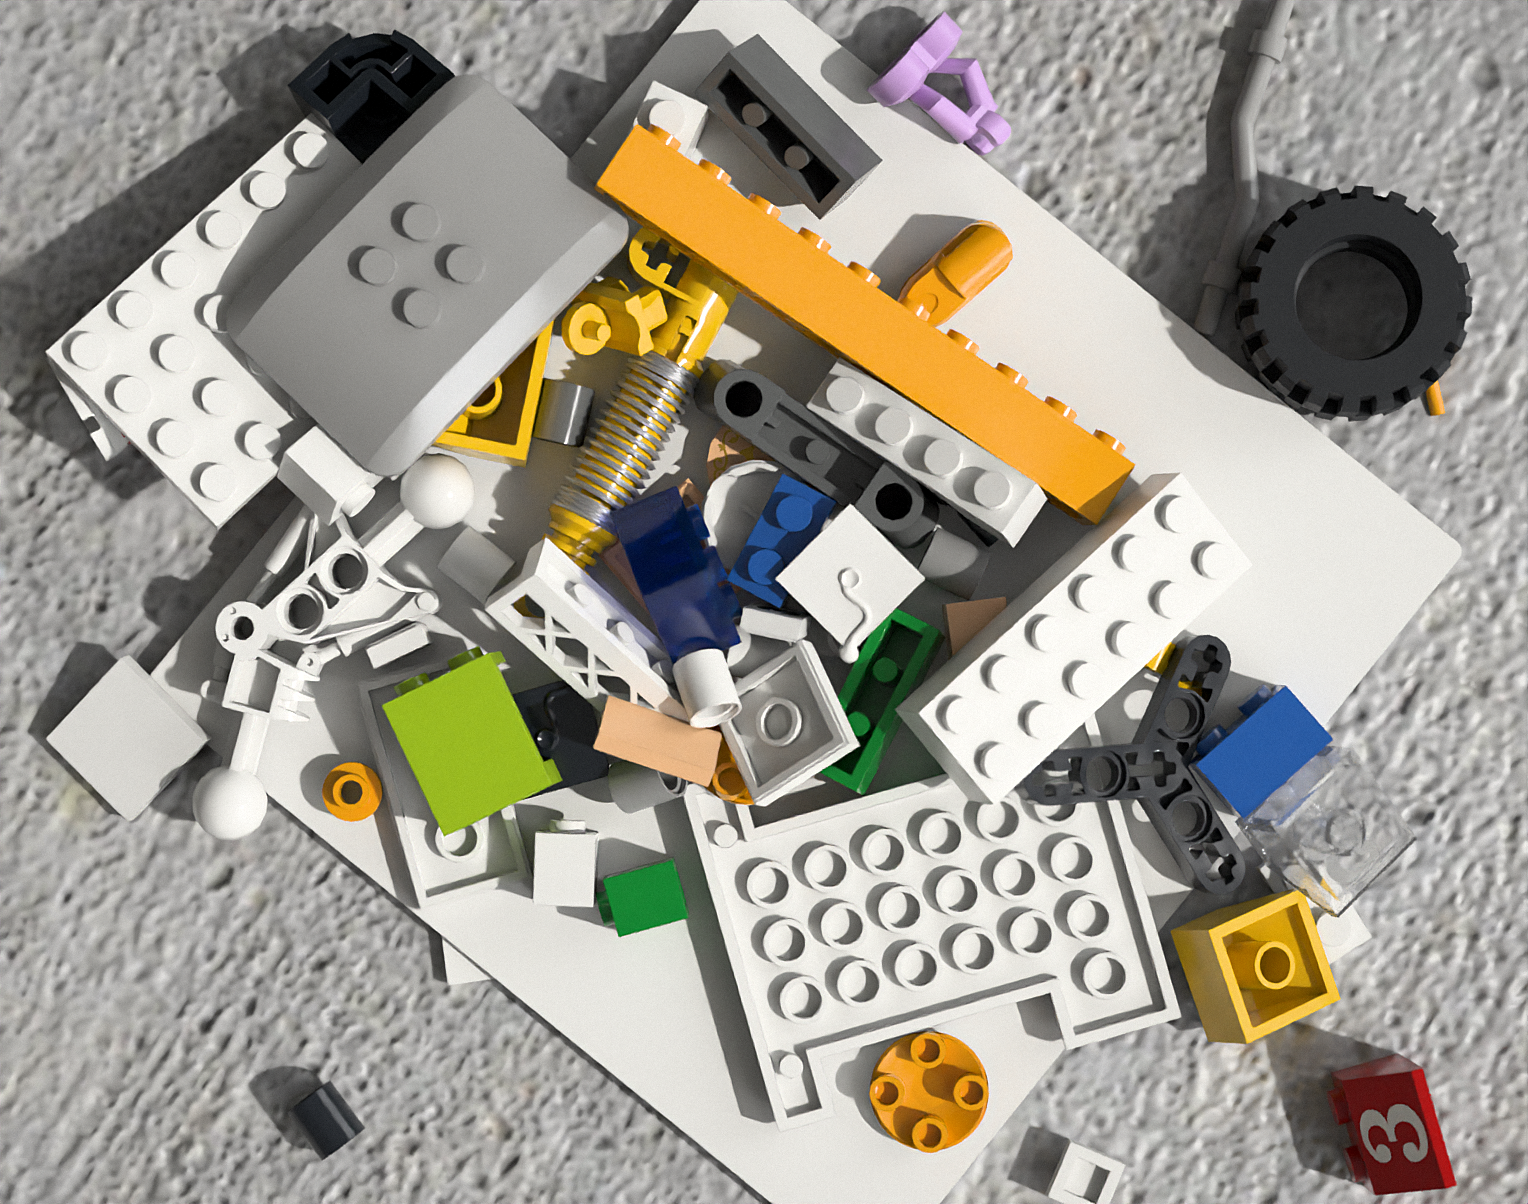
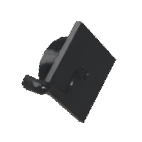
M565 680L511 694L543 762L553 759L562 778V781L525 799L608 776L610 766L606 753L593 748L598 724L592 704Z

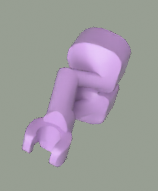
M943 11L899 53V56L867 88V91L883 107L902 103L909 98L929 114L960 145L966 141L976 154L983 156L988 154L994 147L1000 146L1010 136L1011 127L999 114L995 113L998 105L994 102L977 58H947L955 49L963 31ZM929 73L960 75L970 107L964 112L945 96L925 85L924 81Z

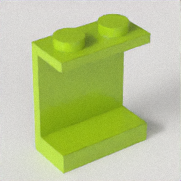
M479 646L465 651L447 661L450 672L430 681L426 672L410 678L394 687L397 698L382 705L444 837L562 781L553 759L543 762L498 668V665L506 662L501 651L489 652L483 655Z

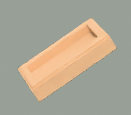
M608 695L602 710L593 748L708 787L715 771L722 733L708 728H695L689 722Z

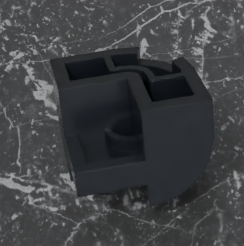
M394 29L392 35L373 33L353 39L349 32L325 49L287 86L304 116L307 117L312 113L363 164L444 84L453 79L455 75L414 39Z

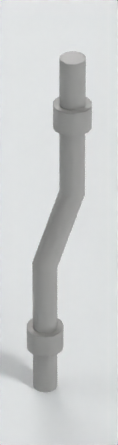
M1295 0L1270 1L1262 28L1254 31L1247 54L1252 58L1230 121L1235 201L1215 261H1208L1201 282L1206 288L1192 327L1197 333L1208 337H1214L1228 294H1235L1242 273L1237 267L1259 204L1254 123L1274 64L1281 63L1288 42L1287 38L1284 37V33Z

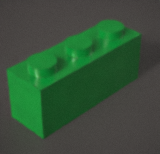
M895 608L870 633L837 697L860 746L819 773L863 796L865 795L903 721L895 709L922 685L946 638L939 629Z

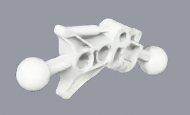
M437 453L424 455L419 458L403 474L399 489L401 501L360 538L356 536L344 514L328 526L304 504L263 566L267 569L247 599L231 603L223 608L218 615L215 625L218 642L212 665L216 667L212 680L205 681L201 686L200 692L204 699L222 705L221 707L235 710L221 766L210 769L199 779L192 796L194 816L206 833L221 840H237L249 836L260 826L267 810V795L263 783L255 774L269 721L309 722L310 717L297 710L299 701H315L313 695L303 690L304 681H320L321 677L319 674L324 663L343 653L348 657L367 647V645L441 609L443 601L438 592L409 587L393 576L385 568L384 564L424 527L432 529L451 527L463 520L472 508L475 496L473 477L466 465L455 457ZM307 544L304 572L268 605L261 604V601L277 577L284 578ZM348 555H354L362 564L363 575L357 585L346 589L340 585L336 578V568L341 559ZM304 595L312 597L319 609L316 622L307 629L298 626L292 615L293 605L297 599ZM249 618L253 623L254 630L252 635L246 638L243 634L242 626L245 620ZM278 637L304 644H317L332 639L337 640L317 652L302 654L297 664L269 650L276 643Z

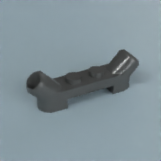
M725 359L713 362L702 373L699 382L696 384L697 387L694 390L693 398L696 408L703 414L743 438L842 507L846 508L851 503L883 536L903 549L915 548L922 544L933 532L940 513L937 501L921 489L919 484L901 469L887 460H882L787 395L785 390L760 373L745 369L737 363Z

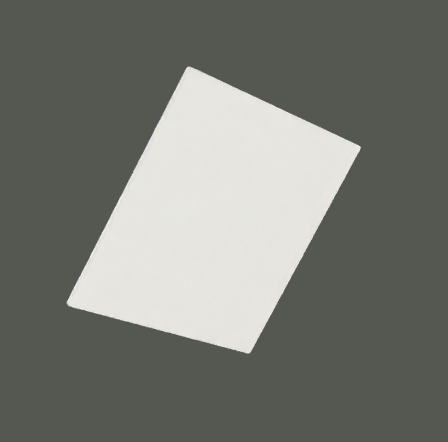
M699 0L570 160L597 184L627 139L628 133L653 80L705 104L694 91L730 50L754 35L759 34L883 161L847 200L819 220L709 108V120L690 160L698 164L701 159H705L718 166L731 177V181L728 184L730 188L747 199L751 193H754L772 203L781 211V215L777 220L796 233L803 227L823 238L831 246L827 253L846 267L853 261L867 268L881 280L877 288L896 301L906 280L966 226L979 220L991 221L1000 227L1012 245L1013 257L1008 267L947 322L935 328L945 335L949 329L963 334L980 348L976 354L980 359L994 368L998 363L1011 367L1028 380V384L1024 389L1043 402L1047 396L1059 400L1077 414L1073 421L1075 424L1090 434H1093L1096 429L1101 430L1125 446L1126 449L1122 456L1134 463L1135 467L1100 521L1150 475L1181 472L1253 564L1170 641L1176 645L1178 641L1187 636L1212 635L1223 641L1230 652V671L1202 736L1219 723L1224 729H1227L1242 715L1237 706L1262 684H1265L1269 690L1275 685H1286L1324 727L1458 561L1462 551L1459 543L963 143L960 145L943 127L907 99L902 103L883 107L867 91V88L879 75L786 0ZM626 215L629 226L627 242L622 250L591 282L598 283L608 276L618 278L628 287L629 292L633 293L643 286L634 280L627 267V254L632 238L643 226ZM658 243L653 250L644 247L642 251L649 255L646 264L649 268L657 270L661 263L672 266L664 283L676 288L691 259L680 252L675 263L666 258L668 247L664 244ZM739 292L702 362L703 371H705L713 362L719 359L731 360L745 369L762 374L785 390L787 395L806 407L838 359ZM662 297V298H663L664 305H665L668 300H667L666 298ZM569 303L556 317L544 379L567 382L596 390L585 436L595 438L596 435L591 433L590 428L600 429L601 426L596 423L595 418L605 419L606 416L601 414L600 409L610 410L611 407L605 403V400L611 399L615 401L616 398L611 395L610 390L620 391L615 381L625 382L626 379L620 375V372H630V369L625 366V362H628L627 358L631 357L630 353L605 346L597 353L591 355L578 354L567 348L562 339L561 321L572 307L571 303ZM694 395L688 396L690 404L682 405L685 413L678 415L680 423L672 424L676 432L667 433L670 437V442L663 443L666 451L657 452L661 460L652 461L655 465V470H646L651 478L642 480L646 488L636 489L640 493L641 498H631L636 507H625L629 510L631 516L621 517L625 521L626 526L622 527L623 531L619 532L620 536L687 478L704 497L710 489L706 463L710 443L722 427V424L696 408ZM531 437L526 466L523 468L469 457L431 445L421 457L441 453L453 456L466 465L473 477L475 487L472 508L463 520L451 527L442 529L424 527L393 555L384 566L393 576L409 587L433 590L441 595L443 603L438 612L428 614L401 628L404 629L414 623L426 624L434 644L382 668L374 669L365 650L368 647L348 657L343 653L324 663L319 674L321 677L320 681H304L303 690L313 695L315 701H299L297 710L309 716V722L269 721L255 774L263 783L265 792L772 1204H940L1065 1049L1049 993L821 1058L836 1117L779 1133L683 796L628 814L623 812L614 802L609 790L607 776L524 799L514 804L533 874L535 833L539 830H550L551 819L586 821L585 831L599 832L597 892L605 890L603 883L605 875L674 857L690 913L689 917L622 937H618L615 924L604 926L597 899L594 907L533 905L534 879L418 912L384 789L379 807L366 819L355 822L344 821L335 817L327 809L322 796V788L327 775L338 765L347 762L363 763L371 767L380 778L354 683L461 653L477 646L480 647L483 655L489 652H502L506 662L498 665V668L511 694L563 680L484 610L486 604H483L437 569V566L456 538L466 527L471 526L517 561L515 567L497 591L522 574L529 549L541 541L544 533L551 536L554 531L548 527L551 521L548 509L552 499H556L554 494H558L557 489L561 488L560 484L564 483L581 492L582 487L568 481L565 475L575 476L576 472L571 470L570 465L579 467L581 463L576 461L575 456L585 457L586 454L580 448ZM584 440L583 446L590 448L591 444ZM403 474L393 481L389 477H384L373 487L376 491L373 498L355 516L349 517L345 512L343 513L358 538L364 535L401 501L399 489ZM297 496L290 502L150 674V677L211 737L207 745L222 757L224 756L235 710L221 707L222 705L204 699L200 692L202 684L207 680H212L216 667L212 665L218 642L215 630L217 617L223 608L231 603L245 601L267 568L263 566L305 504ZM1046 501L1014 548L1000 539L988 548L949 506L946 507L937 502L940 509L939 520L933 532L922 544L915 548L903 549L892 543L889 539L887 540L916 569L937 527L992 552L984 573L969 601L1006 597L1008 606L1096 525L1083 526ZM838 503L836 504L824 529L845 509ZM307 544L284 578L277 577L261 601V604L268 605L304 572ZM593 552L591 556L597 560L594 568L586 565L584 569L598 585L680 659L696 651L718 649L723 652L727 662L734 623H741L743 607L754 602L773 605L741 589L680 643L675 645L602 561L598 553ZM348 555L340 560L336 568V578L340 585L346 589L352 588L362 579L363 567L357 557ZM923 580L898 605V609L939 629L946 637L942 605L967 602L968 600ZM526 594L525 603L528 610L535 616L545 617V610ZM304 595L297 599L292 609L295 623L301 628L307 629L316 622L319 614L316 601L309 595ZM248 618L243 623L242 631L244 636L249 638L253 633L254 626ZM278 637L276 643L269 650L297 664L302 654L317 652L337 640L332 639L317 644H304ZM555 637V645L565 654L588 657V648L578 639ZM946 638L923 683L949 660ZM1205 651L1192 653L1191 660L1198 664L1197 672L1209 670L1210 664L1203 659ZM817 653L838 697L856 661L847 663L840 657H830ZM1144 667L1141 668L1094 712L1103 745L1132 742L1160 679V674ZM598 675V683L608 692L630 694V686L622 678ZM731 676L734 684L742 679ZM1175 698L1166 707L1165 721L1169 728L1179 732L1188 723L1189 709L1181 699ZM592 705L599 726L602 713ZM904 720L865 795L945 772ZM1196 750L1192 759L1198 754ZM606 753L609 766L623 760ZM1153 761L1150 764L1128 765L1129 776L1154 777L1157 774L1163 773L1162 762ZM1189 765L1188 767L1234 839L1260 805L1244 819L1234 816ZM818 772L767 806H748L754 827L863 795ZM352 780L344 783L341 789L342 797L349 803H357L362 797V788L359 783ZM1137 799L1119 800L1158 933L1194 887L1184 876ZM1186 801L1179 803L1172 814L1173 826L1179 834L1186 835L1190 833L1196 824L1195 809ZM1201 843L1189 847V850H1204ZM1207 854L1208 858L1210 859L1213 865L1214 862L1218 859V857L1209 856ZM922 1031L945 1033L958 1038L968 1045L984 1066L989 1085V1099L986 1112L974 1132L955 1146L934 1153H926L907 1147L892 1138L878 1122L869 1096L871 1076L882 1053L898 1039Z

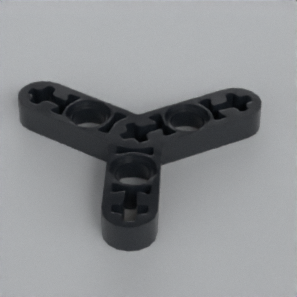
M1212 635L1187 636L1178 641L1166 669L1160 676L1131 743L1054 749L1014 787L1016 793L1029 804L1044 806L1137 799L1184 876L1196 890L1209 894H1228L1236 890L1242 883L1246 873L1243 854L1188 767L1230 671L1231 657L1226 644L1218 637ZM1205 651L1203 659L1210 664L1208 671L1197 672L1198 664L1191 660L1193 652ZM1193 681L1192 688L1201 689L1202 695H1198L1193 690L1179 688L1178 682ZM1175 698L1181 699L1189 709L1188 723L1179 732L1169 728L1165 721L1166 707ZM1100 756L1110 765L1111 779L1103 790L1096 791L1087 782L1086 768L1091 760ZM1153 761L1163 763V773L1157 774L1154 777L1129 776L1128 765L1150 764ZM1043 767L1046 771H1068L1069 782L1048 783L1043 789L1041 786L1033 785L1032 777L1033 774L1042 772ZM1186 801L1195 809L1196 824L1190 833L1181 835L1173 826L1172 814L1179 803ZM1199 843H1201V845L1204 848V850H1189V847L1197 845ZM1207 854L1223 858L1224 862L1218 867L1221 878L1207 876L1206 872L1212 867Z

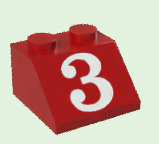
M1396 1053L1331 1072L1335 1089L1327 1091L1328 1103L1338 1126L1345 1124L1352 1146L1344 1148L1343 1152L1354 1183L1362 1181L1363 1186L1375 1196L1447 1189L1457 1186L1424 1070L1421 1066Z

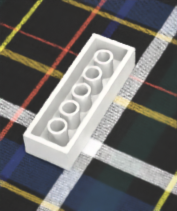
M1181 472L1152 474L905 699L895 711L968 800L995 805L1253 564Z

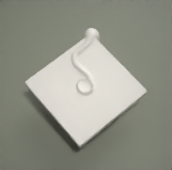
M850 503L775 579L841 644L838 649L840 658L847 663H852L859 656L860 649L858 645L925 577Z

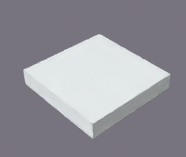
M802 639L734 684L742 709L732 719L719 724L754 804L759 806L769 805L860 746L812 642Z
M129 654L121 657L46 738L127 822L134 820L211 739Z

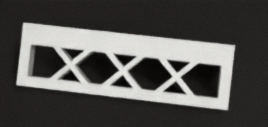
M547 537L529 549L522 574L487 599L484 610L601 713L608 695L689 722L672 673L673 665L680 658ZM525 594H528L545 610V619L524 617L511 604ZM555 637L578 639L588 648V657L565 654L555 645ZM598 675L622 678L630 686V694L608 692L598 683Z

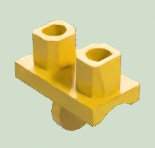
M610 276L598 283L590 282L570 302L572 307L561 321L562 339L567 348L578 354L591 355L597 353L605 346L642 356L654 349L649 331L663 324L668 319L661 292L658 288L645 285L632 293L629 292L628 287L621 279Z

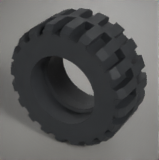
M1354 186L1349 193H1340L1337 187L1320 191L1315 199L1308 202L1304 199L1290 206L1280 219L1274 220L1264 231L1246 261V266L1237 287L1236 295L1239 297L1238 307L1235 311L1236 330H1241L1244 340L1241 345L1247 362L1253 361L1259 369L1260 374L1257 378L1268 390L1272 387L1276 388L1285 396L1283 402L1296 410L1303 406L1315 411L1314 417L1332 420L1335 416L1348 417L1349 422L1367 420L1371 416L1378 414L1385 416L1401 409L1410 401L1418 398L1438 381L1452 365L1450 362L1454 355L1462 348L1468 333L1464 330L1465 321L1472 315L1473 297L1466 295L1465 285L1471 280L1467 263H1458L1454 251L1459 245L1450 231L1441 235L1432 225L1437 217L1424 206L1419 212L1405 205L1407 197L1399 193L1390 191L1386 197L1373 195L1374 191L1371 186ZM1335 252L1361 253L1380 261L1396 276L1405 293L1408 312L1401 334L1385 351L1365 359H1344L1321 349L1306 334L1297 316V290L1306 271L1321 258Z

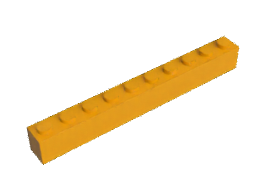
M638 124L635 125L593 188L602 195L606 193L620 206L625 215L837 359L840 357L1037 482L1047 497L1046 501L1081 525L1098 524L1135 467L1134 463L1122 456L1126 449L1122 443L1101 430L1096 429L1093 434H1090L1075 424L1073 421L1077 414L1059 400L1047 396L1043 402L1024 389L1028 384V380L1011 367L998 363L994 368L976 356L980 348L963 334L953 329H949L946 335L926 322L930 317V313L915 301L903 295H900L896 301L877 288L881 280L867 268L853 261L846 267L827 253L831 246L814 232L801 227L799 232L796 233L777 220L781 215V211L766 199L754 193H751L747 199L730 188L728 184L731 181V177L715 164L705 159H701L698 164L692 162L677 151L681 143L662 128L651 124L646 130Z

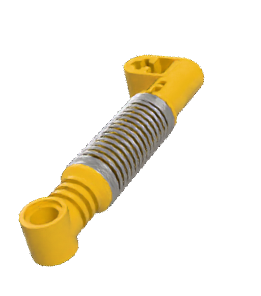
M644 227L639 229L632 238L627 254V267L633 279L640 285L658 288L662 297L668 300L665 304L668 319L663 324L652 329L650 333L654 349L642 356L630 353L631 357L627 358L628 362H625V366L630 369V372H620V375L626 379L625 382L615 381L620 391L610 390L611 395L616 398L615 401L611 399L605 400V403L611 408L610 410L600 409L601 414L606 416L605 419L595 418L596 423L601 426L600 429L590 428L591 433L596 435L595 438L585 437L586 442L591 444L590 448L581 446L580 449L586 454L585 457L575 456L576 461L580 462L581 465L579 467L570 465L571 470L576 472L575 476L565 475L568 481L582 487V490L579 492L564 483L560 484L561 488L557 489L558 494H554L556 499H552L548 509L551 518L548 527L554 531L551 536L544 533L541 538L543 540L547 537L583 571L586 565L594 568L597 560L591 557L593 552L601 554L605 547L614 545L617 537L620 536L619 532L623 531L622 527L626 526L625 521L621 517H630L631 515L625 507H636L631 498H641L640 493L636 489L646 488L642 480L651 479L646 470H655V465L652 461L661 460L657 452L666 451L663 443L670 442V437L667 433L676 432L672 424L680 423L678 415L685 413L682 405L690 404L688 396L694 395V390L697 387L696 384L704 372L702 362L739 294V291L693 260H690L676 288L664 283L672 266L661 263L657 270L649 268L646 265L649 255L642 251V249L645 247L653 250L658 243L664 244L668 247L666 258L675 263L680 251ZM526 594L513 603L514 609L522 616L545 619V617L533 615L528 610L525 603Z

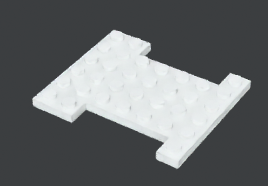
M1093 713L1056 749L1102 746L1103 742L1095 714ZM1100 756L1091 760L1086 768L1087 782L1096 791L1103 790L1111 779L1110 766ZM1042 767V772L1033 774V785L1041 786L1044 789V786L1048 783L1069 782L1068 771H1046ZM944 772L754 827L748 805L724 801L710 793L703 785L697 783H690L687 786L683 798L779 1133L836 1117L821 1058L1047 993L1050 995L1066 1050L1182 1017L1119 800L1056 806L1034 805L1022 800L1013 788L998 803L989 805L968 800L950 776Z

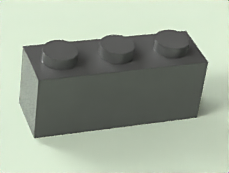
M759 34L754 35L730 50L694 91L708 108L819 220L847 200L883 161Z

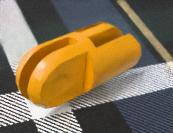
M979 220L976 223H971L906 280L901 288L900 295L915 301L930 313V317L926 322L934 327H938L947 322L1005 271L1013 257L1012 245L1002 229L993 222Z

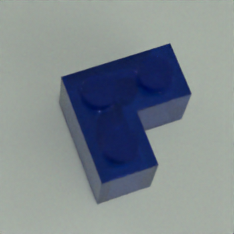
M676 485L610 513L642 598L673 665L684 656L705 649L723 651L742 643L733 619L742 616V609L731 583L718 585V582L728 579V576L715 545L705 549L701 545L700 541L711 537L697 503L686 508Z

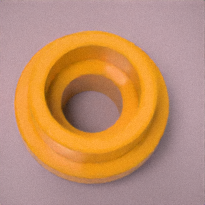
M347 762L338 765L327 775L322 788V796L331 814L341 820L355 822L368 818L377 810L382 800L383 787L379 776L371 767L359 762ZM349 780L356 781L362 788V797L357 803H349L342 797V786Z

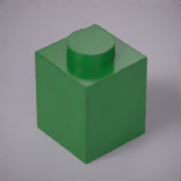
M674 857L605 875L603 878L605 890L596 892L603 924L605 927L615 924L618 937L684 920L690 914Z

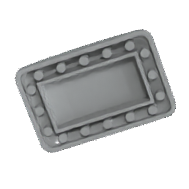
M471 74L456 76L444 84L400 126L306 221L238 294L227 309L225 319L227 332L232 340L363 467L376 476H397L409 469L622 250L629 234L627 217L620 206L606 193L602 195L593 188L596 183L488 81L480 76Z

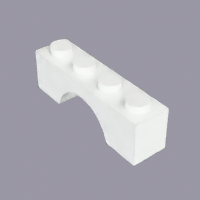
M840 357L806 405V408L882 460H887L954 507L964 517L1012 548L1016 546L1047 500L1037 482Z

